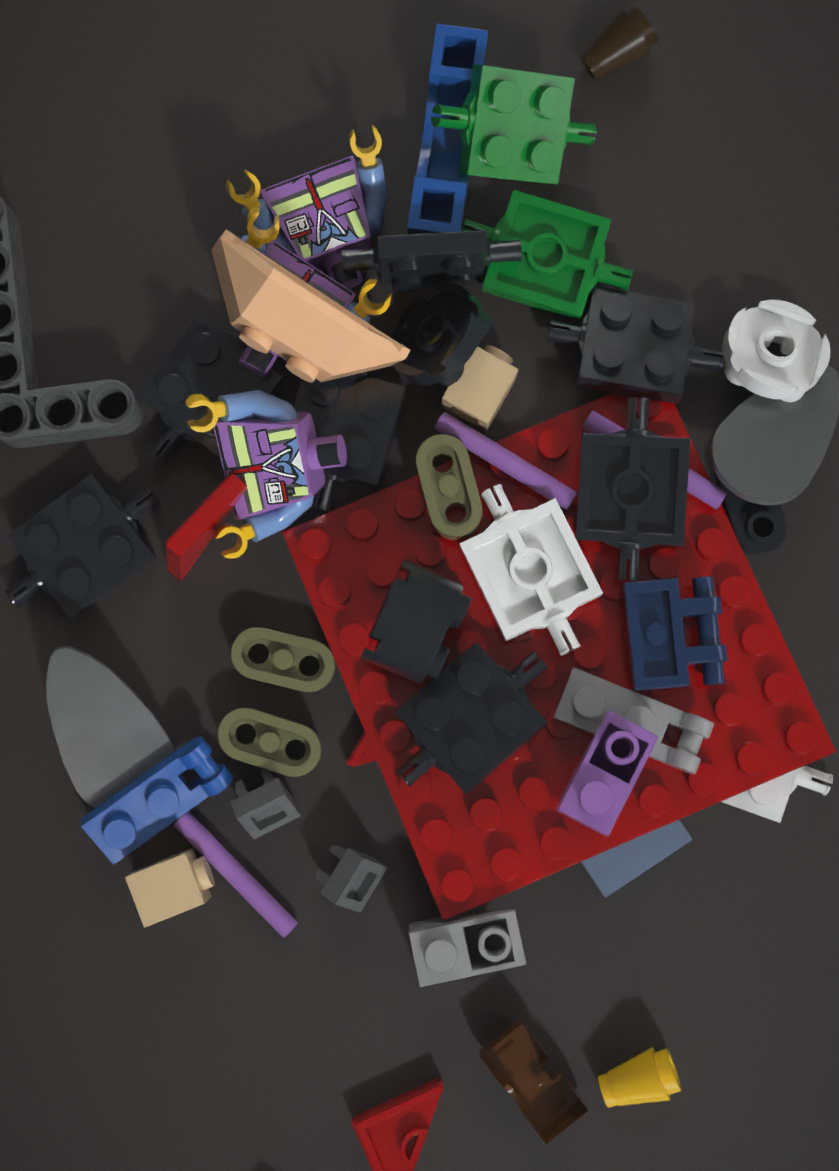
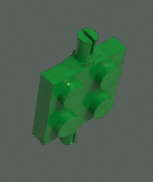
M473 64L470 91L463 103V107L437 103L434 105L432 113L449 115L450 118L431 116L433 127L459 129L462 149L458 173L556 185L559 182L563 151L566 143L590 146L594 143L596 137L580 135L578 133H597L596 126L593 123L570 121L569 112L575 78Z
M514 189L506 213L497 223L496 228L470 221L466 218L464 228L462 229V231L486 230V239H489V242L521 240V262L490 263L482 286V292L576 321H580L587 297L597 285V282L627 291L634 272L633 269L630 270L604 262V243L612 219Z

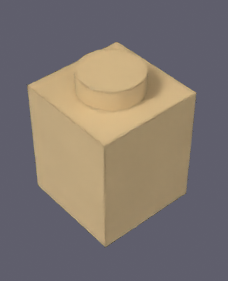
M486 345L484 350L477 346L470 359L465 363L460 379L446 390L442 397L441 408L486 433L513 386L519 369L511 365L513 359L502 350L491 345Z
M194 848L138 869L125 877L144 928L205 904L212 897L209 888L215 886L208 861L204 856L197 858Z

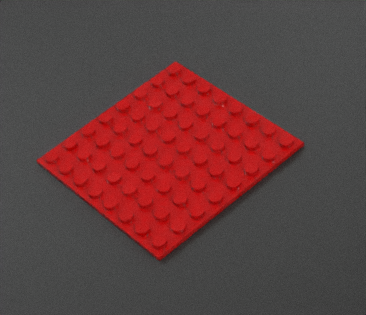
M610 393L501 439L496 443L579 494L582 433H589L582 428L586 419L594 410L626 430L627 398L636 396ZM637 397L636 419H639L641 397ZM650 399L647 431H652L663 437L690 438L674 403ZM691 440L689 469L710 481ZM472 452L468 453L482 504V520L478 529L465 539L450 540L444 538L433 528L419 475L282 532L443 921L836 752L722 505L716 510L687 492L684 546L654 545L640 549L638 573L639 581L678 578L680 599L694 598L693 578L713 577L715 597H721L723 614L718 615L721 645H726L728 662L723 663L725 684L705 686L703 683L702 665H688L690 682L688 687L634 691L684 712L705 718L714 723L713 730L709 739L703 738L696 756L701 761L695 775L648 757L609 836L602 835L554 810L594 735L553 719V716L573 667L633 691L622 585L628 582L639 581H629V559H627L626 580H616L618 548L603 541L577 540L603 594L577 607L567 618L581 646L571 651L563 633H561L570 651L560 656V652L548 628L532 629L505 642L460 549V543L483 533L495 521L484 498L481 496L485 490L491 489L498 506H500L493 493V486L501 484L514 512L517 510H531L550 500ZM449 461L434 469L444 473L452 468L453 463ZM578 495L568 510L560 507L575 538ZM453 506L446 512L447 519L454 523L461 522L466 516L465 510L459 506ZM403 559L463 584L462 594L472 598L460 627H455L454 629L449 627L441 645L450 648L441 672L476 642L496 664L506 668L509 672L529 656L532 651L548 667L524 687L529 702L547 721L548 725L468 795L462 791L450 775L440 771L435 766L414 782L411 787L406 784L395 770L420 750L413 732L395 711L434 678L426 675L422 683L419 684L360 658L364 648L372 651L375 650L378 641L368 636L392 582L394 583L396 578L405 581L407 574L398 570ZM696 617L682 618L685 646H699ZM668 725L661 743L676 748L682 730Z

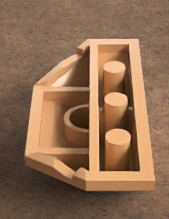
M227 229L211 249L230 324L242 331L239 335L240 339L259 352L268 353L271 350L288 361L285 365L286 368L297 377L308 382H314L315 379L324 382L392 366L406 359L410 349L393 340L266 257Z

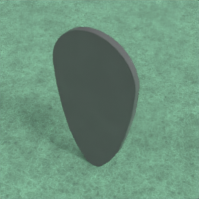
M828 365L815 386L806 391L802 398L796 402L790 403L779 399H770L754 393L720 424L711 441L710 457L716 475L731 492L752 503L779 505L795 499L806 489L823 461L839 416V375L837 371Z
M71 646L58 647L51 653L46 675V697L52 729L63 764L77 793L86 803L96 808L175 752V748L171 738L154 713L108 666L93 656Z

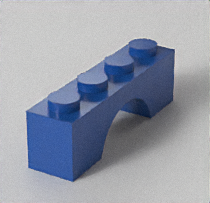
M436 23L424 129L417 172L414 177L407 235L461 232L469 175L458 173L462 149L459 129L433 127L431 116L450 118L449 115L432 113V109L437 103L463 107V103L470 91L473 64L485 65L489 30Z

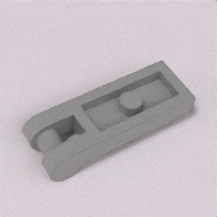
M573 667L553 719L595 735L608 711H611L659 736L649 758L684 772L696 774L701 761L696 756L703 738L709 739L714 727L713 722ZM668 725L682 730L676 748L661 743Z

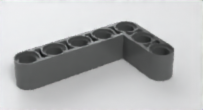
M0 197V260L6 261L5 269L0 275V312L11 310L9 324L0 329V367L6 361H17L15 375L9 380L0 381V440L14 448H28L119 436L133 432L140 426L144 418V407L139 397L125 383L119 380L107 379L39 388L20 223L17 215ZM118 396L126 397L128 404L125 413L118 418L108 419L105 414L108 402ZM74 403L76 409L72 421L63 426H56L55 413L57 409L63 404ZM22 410L23 422L16 431L6 433L4 429L6 416L12 411Z

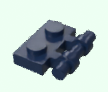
M712 576L692 579L694 598L680 599L678 578L628 582L622 585L633 691L688 687L690 685L688 665H702L703 683L705 686L725 684L723 663L728 662L726 645H721L718 615L723 614L721 597H715ZM696 617L699 646H685L682 618Z

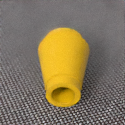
M651 1047L609 1070L608 1073L598 1076L600 1090L608 1108L617 1105L624 1106L671 1101V1094L682 1091L679 1076L668 1048L655 1051L654 1047Z

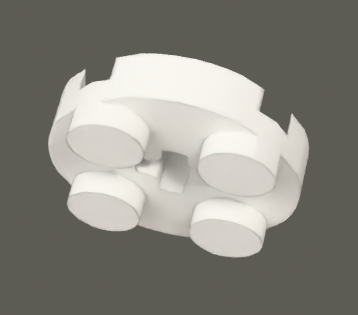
M781 300L760 301L756 308L746 310L745 307L739 311L728 327L722 344L723 357L726 362L724 372L731 383L743 386L759 396L790 403L796 402L802 398L806 391L815 386L826 370L830 359V343L826 334L821 339L819 332L813 327L816 319L803 308ZM771 342H776L781 345L780 352L788 356H775L766 347L768 348Z

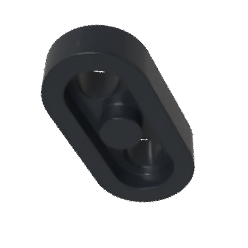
M716 476V485L728 492L722 501V506L743 552L750 555H764L777 549L784 541L787 532V524L781 504L760 505L746 501L731 492ZM755 519H763L767 522L769 532L765 537H760L753 531Z

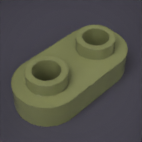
M447 434L434 435L421 444L416 455L417 471L433 528L442 537L450 540L465 539L478 529L482 520V504L469 455L464 444L456 437ZM440 457H447L452 461L453 466L449 471L441 473L434 469V461ZM453 506L463 508L466 512L465 518L457 523L449 521L446 517V512L449 508Z
M253 627L243 631L237 636L231 649L233 665L243 676L303 692H315L323 689L331 682L336 670L334 656L331 650L323 643L267 628ZM257 644H264L269 651L268 659L262 664H256L251 659V650ZM307 656H314L320 664L319 671L313 676H306L301 671V662Z
M239 708L231 711L223 718L218 729L219 744L228 756L286 776L299 777L309 773L318 765L322 756L321 740L312 728L257 709ZM243 724L252 725L256 731V737L250 744H245L238 738V729ZM294 739L302 741L306 747L304 757L298 760L291 758L287 753V745Z

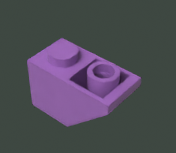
M608 711L582 755L554 810L602 835L609 836L659 736Z

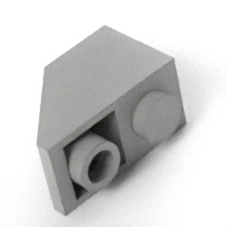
M515 909L463 912L444 921L441 916L409 923V937L420 987L527 965Z

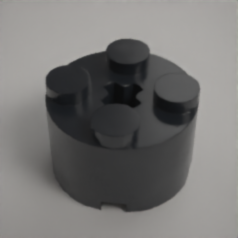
M403 559L398 570L407 574L405 581L396 578L395 582H392L368 636L378 641L375 650L372 651L364 648L360 658L421 684L426 675L436 679L439 676L450 648L441 645L449 627L452 629L460 627L472 598L462 594L463 584Z

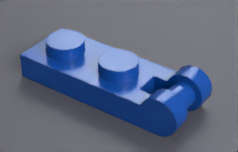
M198 736L82 817L81 827L114 865L207 797L215 796L225 790L231 784L233 775L224 764H216L210 756L212 752L211 747L202 736ZM193 768L199 777L188 783L181 773Z

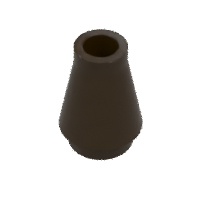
M634 7L627 13L621 10L591 46L579 55V59L590 77L597 81L604 75L649 55L650 47L658 42V38L651 23L639 8Z

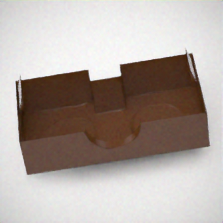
M521 1018L479 1050L482 1061L501 1086L514 1098L523 1115L545 1144L588 1112L586 1103L561 1070L558 1068L550 1075L543 1066V1064L550 1060L548 1053Z

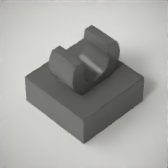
M267 769L260 770L264 778V785L251 792L242 780L236 782L235 790L238 798L230 801L237 820L253 839L301 816L294 798L279 778L276 779L271 771Z
M332 845L329 851L336 855L340 862L332 874L317 869L315 876L320 883L325 885L320 894L337 906L361 913L388 867L370 855L349 847L345 849Z

